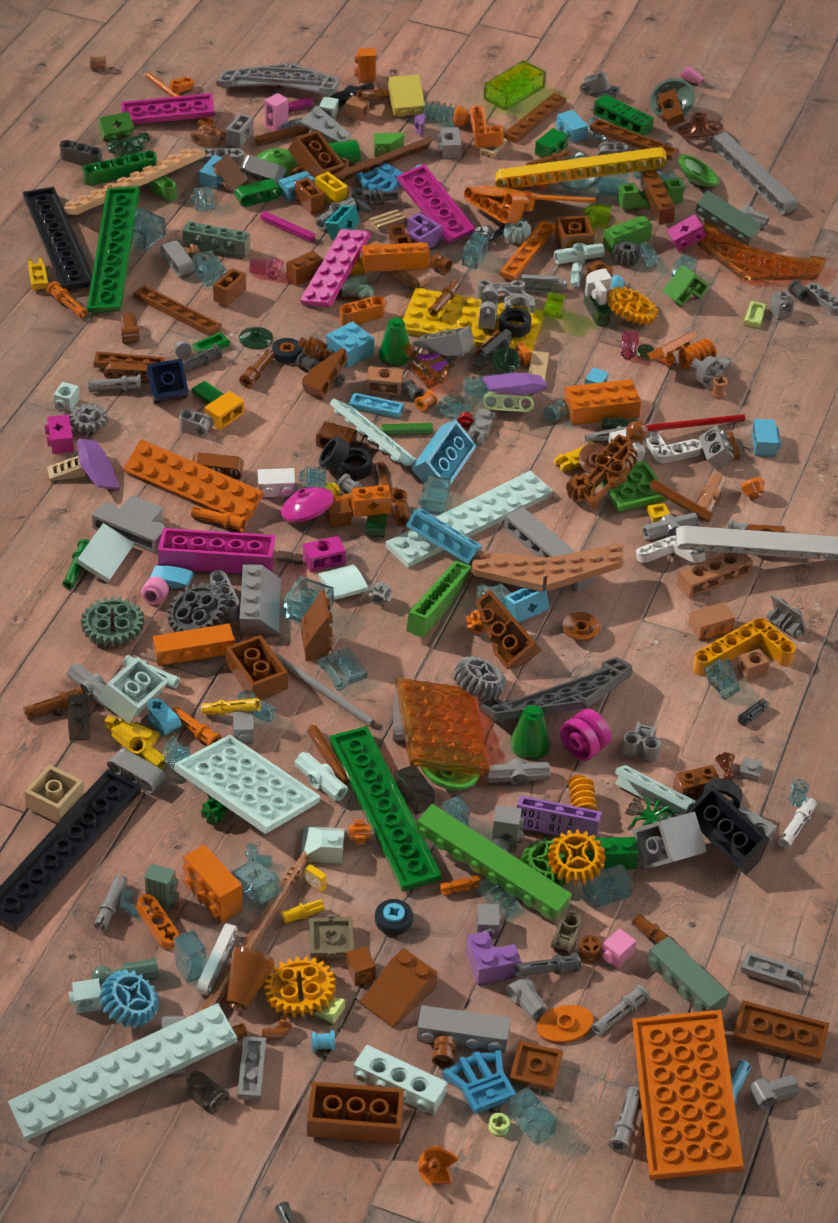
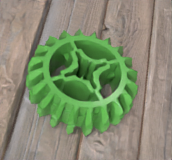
M544 838L543 842L537 839L535 844L530 843L528 848L524 849L521 861L562 887L563 884L568 885L565 883V878L559 880L558 874H553L552 867L548 865L549 847L553 844L554 838L551 841H547ZM561 853L559 857L564 864H566L567 859L565 858V855Z

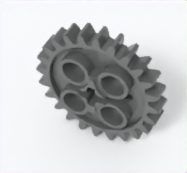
M200 582L198 587L192 584L191 589L185 587V592L179 591L180 596L173 597L175 602L169 603L171 608L167 609L169 615L166 617L169 620L168 624L174 632L222 624L220 618H225L224 612L228 611L226 608L228 605L226 596L220 588H217L215 584L211 586L209 582L205 586Z

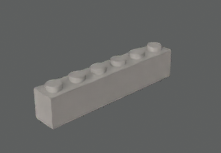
M522 507L506 515L505 530L536 557L548 558L575 552L525 508ZM595 577L570 584V586L578 592L594 583Z

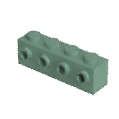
M709 190L697 203L695 212L700 217L706 218L714 226L720 227L725 233L734 236L741 243L749 245L759 233L760 223Z
M669 936L649 949L647 963L650 968L657 971L668 985L674 987L679 995L694 1007L696 1012L722 1010L727 1006L729 993Z

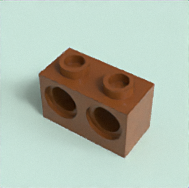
M713 765L675 773L673 790L697 801L703 795L706 783L720 777Z

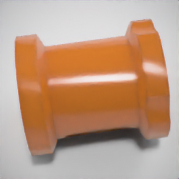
M428 390L425 392V395L415 399V406L419 411L424 412L430 405L437 403V395L433 391Z

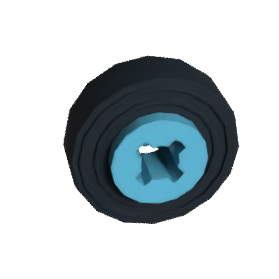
M388 899L381 902L375 910V924L385 934L400 935L409 930L412 925L413 911L405 901Z

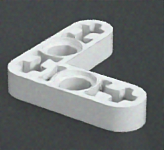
M658 431L648 432L647 438L643 441L653 459L661 464L696 457L702 452V445L699 440L691 439L666 445Z
M676 536L667 537L636 550V557L639 562H650L671 553H675L694 563L706 560L705 551L678 549Z

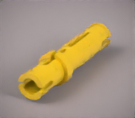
M258 698L234 701L218 700V702L203 703L201 710L204 716L214 714L225 716L227 713L259 711L261 702Z

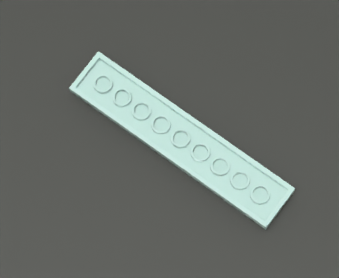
M528 471L436 518L467 537H471L505 520L506 515L522 507L527 509L553 496V490L533 472ZM412 529L386 541L385 545L407 568L444 550Z
M217 1003L8 1101V1104L27 1142L238 1042L237 1036Z

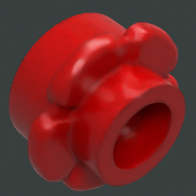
M463 412L459 415L457 422L462 428H469L472 422H474V418L471 413Z

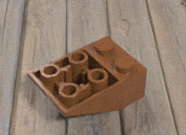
M325 590L320 592L301 619V635L305 661L329 659V651H332V640L329 639L332 637V626H329V624H333L332 612H328L330 610V599L326 598Z

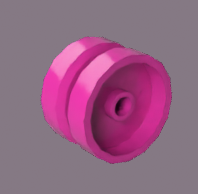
M585 708L580 710L573 718L562 724L560 728V737L564 746L579 760L587 761L592 759L611 742L612 734L608 724L592 709Z

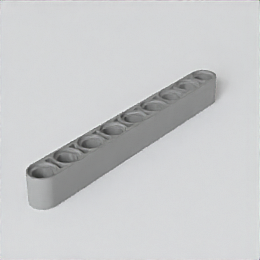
M723 131L709 136L710 146L781 215L798 210L796 198L727 132Z

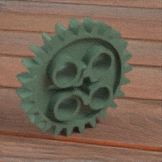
M113 596L110 600L104 597L103 602L97 599L96 605L90 603V608H85V613H82L81 619L82 632H85V637H90V642L96 640V645L103 642L104 647L108 644L114 647L115 643L122 646V642L129 644V639L136 640V635H141V630L144 629L143 624H145L143 611H140V606H135V602L129 604L128 598L122 601L121 597L115 600ZM112 610H114V616H115V617H114V626H115V632H114V633H111V611H112Z

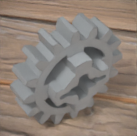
M90 402L87 405L81 403V407L75 406V410H70V425L74 431L79 429V433L86 431V434H89V432L96 433L97 429L101 431L102 427H106V422H108L107 411L103 410V406L97 407V403L91 405Z

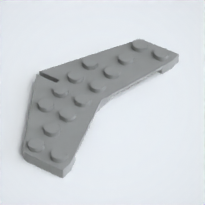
M289 63L227 70L216 80L217 86L224 89L237 86L282 85L284 87L322 93L325 96L334 95L340 86L339 79L293 63L290 66Z

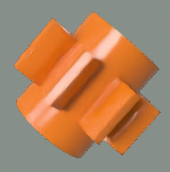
M478 610L472 611L471 616H466L467 629H471L472 632L477 634L485 631L486 628Z
M363 819L353 820L354 825H348L349 841L354 840L355 845H365V840L371 838L370 824H364Z

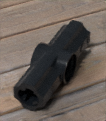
M373 83L357 87L349 85L344 91L337 92L330 96V98L338 99V106L345 105L346 101L352 96L357 97L358 90H375Z

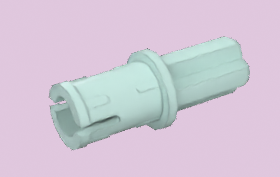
M578 262L572 265V271L570 272L572 288L579 287L580 280L583 277L582 264L579 265Z

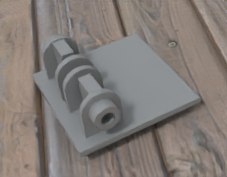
M771 594L774 611H770L767 614L768 620L779 628L782 627V630L792 637H799L802 631L806 632L802 612L796 607L792 608L787 605L783 598H777Z

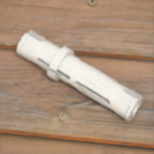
M807 797L802 806L795 811L794 818L778 840L781 847L790 848L804 824L809 822L811 813L817 807V802L813 798L808 799Z

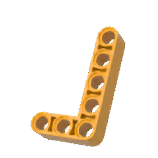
M756 618L698 650L694 656L692 669L697 675H707L757 646L778 664L789 666L793 663L796 646L766 619Z

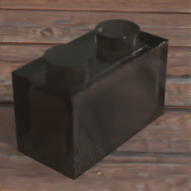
M88 694L68 695L70 741L90 740Z
M415 764L397 771L396 784L406 802L416 815L425 812L431 804H434L435 791Z

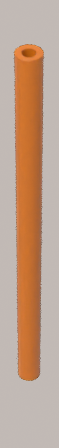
M147 72L145 74L147 79L171 97L180 96L178 93L170 91L166 84L151 73ZM210 117L201 118L206 123L213 124V119Z

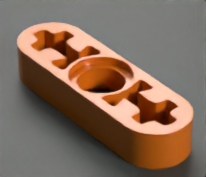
M141 895L136 905L137 912L162 948L168 950L175 948L179 940V932L153 895ZM159 918L163 921V924L156 925L152 922V919Z

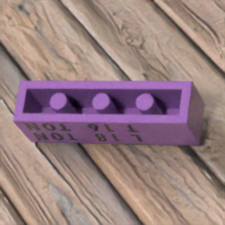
M521 796L516 808L522 809L521 817L525 818L524 831L532 830L544 835L552 834L557 836L563 833L567 836L568 830L574 834L578 829L580 834L587 831L588 837L594 834L595 838H598L602 812L525 796Z

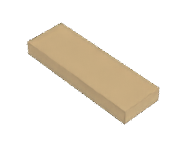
M532 351L529 374L540 375L544 381L549 359L548 352Z

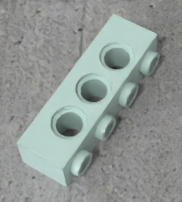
M369 1045L365 1046L353 1065V1078L358 1082L375 1087L404 1089V1103L417 1107L421 1112L434 1115L447 1094L446 1081Z

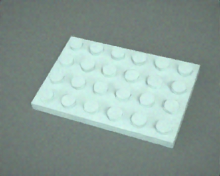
M228 735L175 763L174 771L265 834L318 804L321 798L316 792L232 735Z

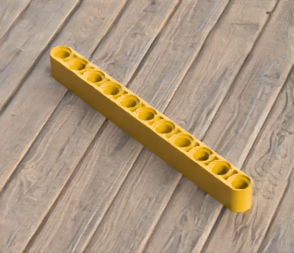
M658 147L504 168L496 172L495 185L496 187L512 189L660 169L666 165V151Z

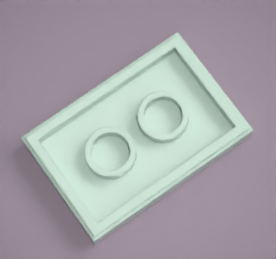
M103 523L78 557L76 563L108 583L135 543Z

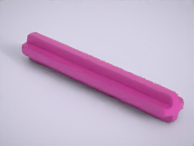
M263 211L260 215L261 220L309 242L315 240V233L266 211Z

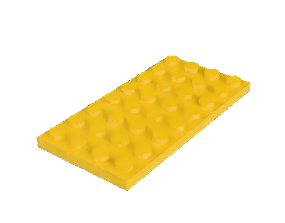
M415 288L403 317L408 335L419 337L471 326L475 342L474 347H481V344L490 336H493L496 330L500 331L499 317L505 308L504 303H498L495 330L479 329L478 322L482 299L455 294V297L448 301L439 314L433 317L429 314L428 309L440 297L442 292ZM513 305L511 308H521L528 311L532 318L531 329L526 336L511 337L510 345L502 348L500 352L515 354L516 344L523 342L532 355L545 318V311L535 309V313H530L529 308ZM509 321V322H508V323H510V324H515V325L522 324V322H520V321Z

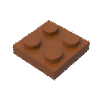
M519 1041L509 1082L554 1093L563 1050Z

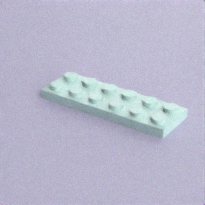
M334 398L329 404L335 408L333 411L336 414L345 416L347 423L357 426L356 430L363 435H368L367 439L372 443L379 444L381 451L386 454L390 453L392 460L397 463L400 462L406 467L415 464L417 459L381 431L354 407Z

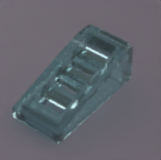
M488 879L479 884L478 894L489 904H499V914L505 920L522 910V906L514 896L509 895L499 884H493ZM509 904L512 905V906H511L510 908H508L507 910L504 909V908H505L506 906H508Z

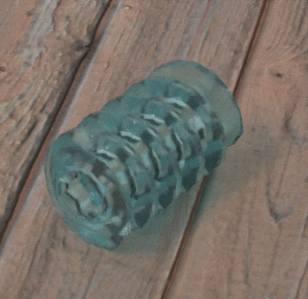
M426 100L424 107L426 120H429L431 117L435 121L437 117L438 121H441L443 118L444 122H447L449 119L450 123H453V114L457 106L455 105L453 108L452 103H450L446 107V102L440 106L439 101L436 106L434 101L429 105L428 100Z
M482 375L478 376V378L472 376L471 379L469 377L464 378L463 394L465 399H467L468 394L473 399L475 393L480 398L481 392L485 395L490 391L482 380Z

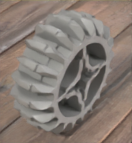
M466 656L458 662L454 669L453 679L460 686V689L465 690L466 694L469 693L473 697H478L480 700L484 698L488 701L489 699L494 700L498 698L506 684V677L502 671H499V667H495L493 663L482 660L480 657L475 658L471 656L470 658Z

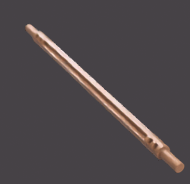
M306 851L301 854L296 864L291 866L240 946L248 948L247 952H253L301 876L302 868L309 859ZM231 962L200 1011L217 1003L220 1004L228 992Z

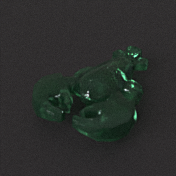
M147 132L139 133L137 136L125 138L124 140L112 139L108 142L107 150L112 154L118 152L119 157L136 154L145 149L144 141H150L151 139Z

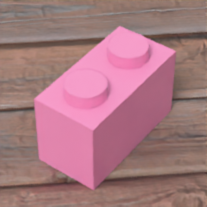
M279 93L264 100L265 127L272 131L281 130L289 126L288 99Z

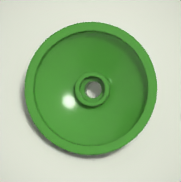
M282 148L267 149L256 156V158L284 167L286 173L283 178L292 176L289 175V172L299 164L287 149Z
M682 154L679 157L680 168L691 184H697L702 187H715L718 185V176L705 163L687 154Z
M444 744L432 745L421 754L420 767L422 772L431 782L439 787L448 790H464L472 787L478 780L479 767L476 761L468 753L457 747Z

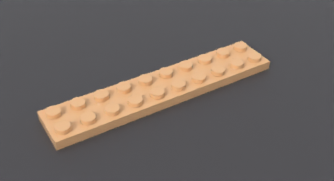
M189 148L180 151L181 154L171 155L166 161H157L153 167L151 165L143 168V171L133 172L128 178H120L115 184L109 183L102 190H93L91 195H83L78 197L79 200L75 202L69 201L65 203L64 211L68 215L83 213L105 202L107 188L142 186L205 157V150H198L197 148L192 150Z

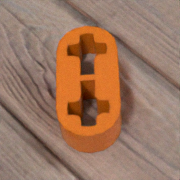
M190 77L171 80L169 90L175 93L191 90L194 86V80Z

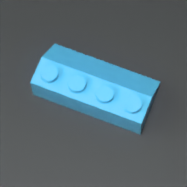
M456 419L452 420L438 429L411 469L422 482L446 490L477 445Z

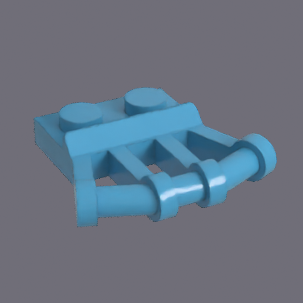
M385 163L380 167H375L371 172L364 174L358 172L355 175V179L362 184V188L369 189L371 193L373 190L378 192V189L388 192L394 191L401 186L397 181V176L403 174V172Z
M495 1050V1053H479L477 1051L472 1053L470 1057L458 1058V1061L451 1068L445 1069L441 1073L442 1078L447 1083H452L462 1091L463 1097L467 1100L474 1115L516 1099V1092L503 1072L501 1050ZM485 1062H495L496 1074L492 1075ZM470 1066H478L484 1078L478 1080ZM460 1071L465 1073L470 1082L469 1084L457 1076Z

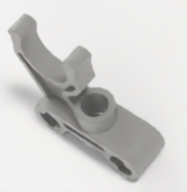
M488 280L477 282V299H482L483 289L486 286H494L497 288L498 294L504 293L503 296H498L497 303H504L505 309L511 308L513 305H524L529 308L530 313H535V299L525 292V282L520 280H514L511 283H492Z

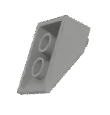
M471 326L423 335L412 342L413 346L446 356L454 355L455 358L464 356V353L470 352V349L475 346Z

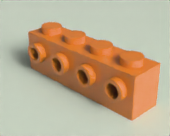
M428 243L370 244L362 246L361 263L364 272L429 269L430 250Z
M230 624L153 636V650L157 666L226 655V647L234 645Z

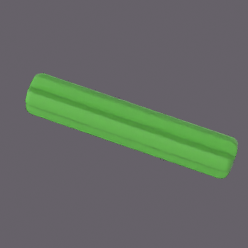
M433 423L382 424L381 431L385 434L433 433Z

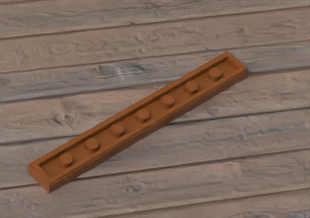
M430 136L332 175L343 182L355 177L358 172L366 173L385 163L388 164L428 148L433 140Z

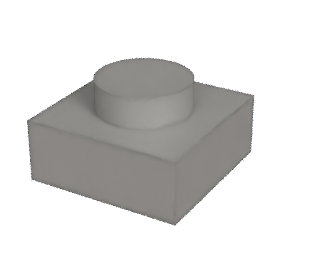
M744 757L739 777L759 781L764 762Z

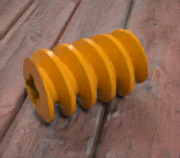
M580 774L570 777L568 786L571 806L598 811L594 781Z

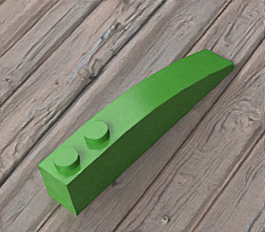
M455 560L409 611L406 631L413 633L415 636L424 637L450 606L471 572L472 566Z

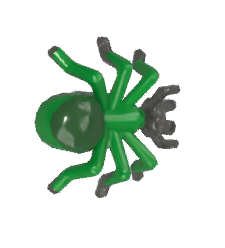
M649 797L644 799L647 807L644 810L641 801L633 798V802L629 804L630 809L627 808L625 814L637 817H634L627 830L630 831L634 828L638 820L647 819L642 825L645 826L673 818L672 814H677V810H671L669 806H665L660 811L657 810L658 806L663 804L658 799L651 811Z

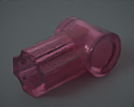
M251 258L249 272L267 275L270 279L276 280L281 276L284 262L279 258H272L270 261Z
M623 329L620 355L624 359L630 360L635 357L640 331Z

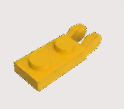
M42 257L38 258V264H33L32 258L28 259V271L32 290L47 289L48 280Z
M584 446L566 454H560L554 459L553 463L556 466L561 465L560 470L562 472L581 467L579 453Z

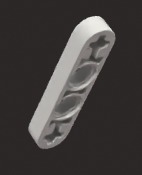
M227 923L224 925L198 981L197 993L206 996L210 995L235 941L237 926Z

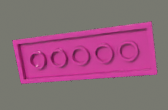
M212 93L121 102V113L129 111L133 124L215 116Z
M425 164L397 176V181L426 217L442 226V239L447 245L475 232V227Z
M344 229L339 231L301 297L300 302L302 305L331 307L362 253V246H365L371 237L369 231Z

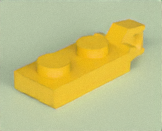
M109 715L104 720V728L111 731V733L117 725L124 723L152 747L160 738V732L134 722L128 724L121 718L118 720L116 717Z

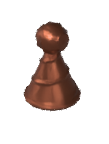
M723 752L715 758V761L725 772L723 778L731 781L734 779V774L730 772L735 759L733 753Z

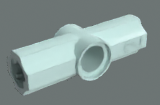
M575 243L573 248L554 251L555 263L557 265L578 262L580 265L584 264L586 260L601 258L605 255L602 243L591 245Z
M302 752L295 760V766L308 777V781L313 788L317 790L321 788L334 801L337 800L339 802L348 792V787L335 777L332 768L328 764L324 763L322 765L308 752Z

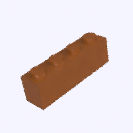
M656 169L640 172V187L658 224L663 225L675 222V207Z

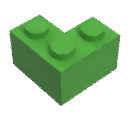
M682 264L673 278L666 284L663 292L678 304L684 306L692 294L701 298L710 287V284Z

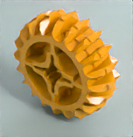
M577 829L572 834L568 830L567 836L561 833L560 839L555 838L553 840V844L549 847L548 865L552 867L553 874H558L559 880L565 878L566 884L571 880L576 886L578 881H581L584 885L586 884V879L592 882L594 876L598 877L600 875V870L604 868L605 850L604 847H601L600 840L595 841L594 834L588 837L587 831L580 834V831ZM588 850L593 855L594 860L592 862L586 856ZM561 853H563L565 855V858L567 859L566 864H564L559 857Z

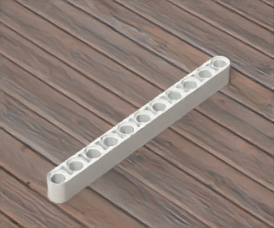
M680 526L676 528L677 548L682 550L838 560V537L697 526Z

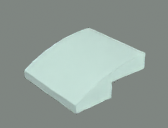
M354 564L318 573L319 581L326 587V592L332 600L369 591L363 576Z

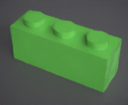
M640 216L605 229L603 246L613 254L615 244H619V241H632L633 244L648 241L651 239L653 223L646 217Z

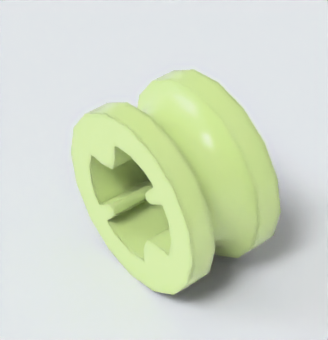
M503 1113L493 1114L489 1119L488 1125L490 1133L495 1136L505 1135L510 1125L508 1116ZM497 1122H502L501 1127L496 1126Z

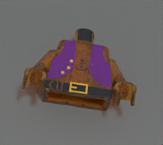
M406 343L402 350L407 357H411V372L427 389L438 384L443 385L449 378L450 368L454 366L453 358L448 357L444 359L438 352L420 354L415 351L413 345Z

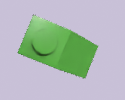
M374 133V157L403 147L405 133Z

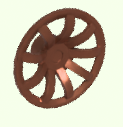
M696 112L692 114V122L681 125L677 131L683 137H707L721 132L723 124L707 120L706 112ZM702 127H704V129H705V131L707 132V134H703V128H702ZM697 128H699V135H694Z

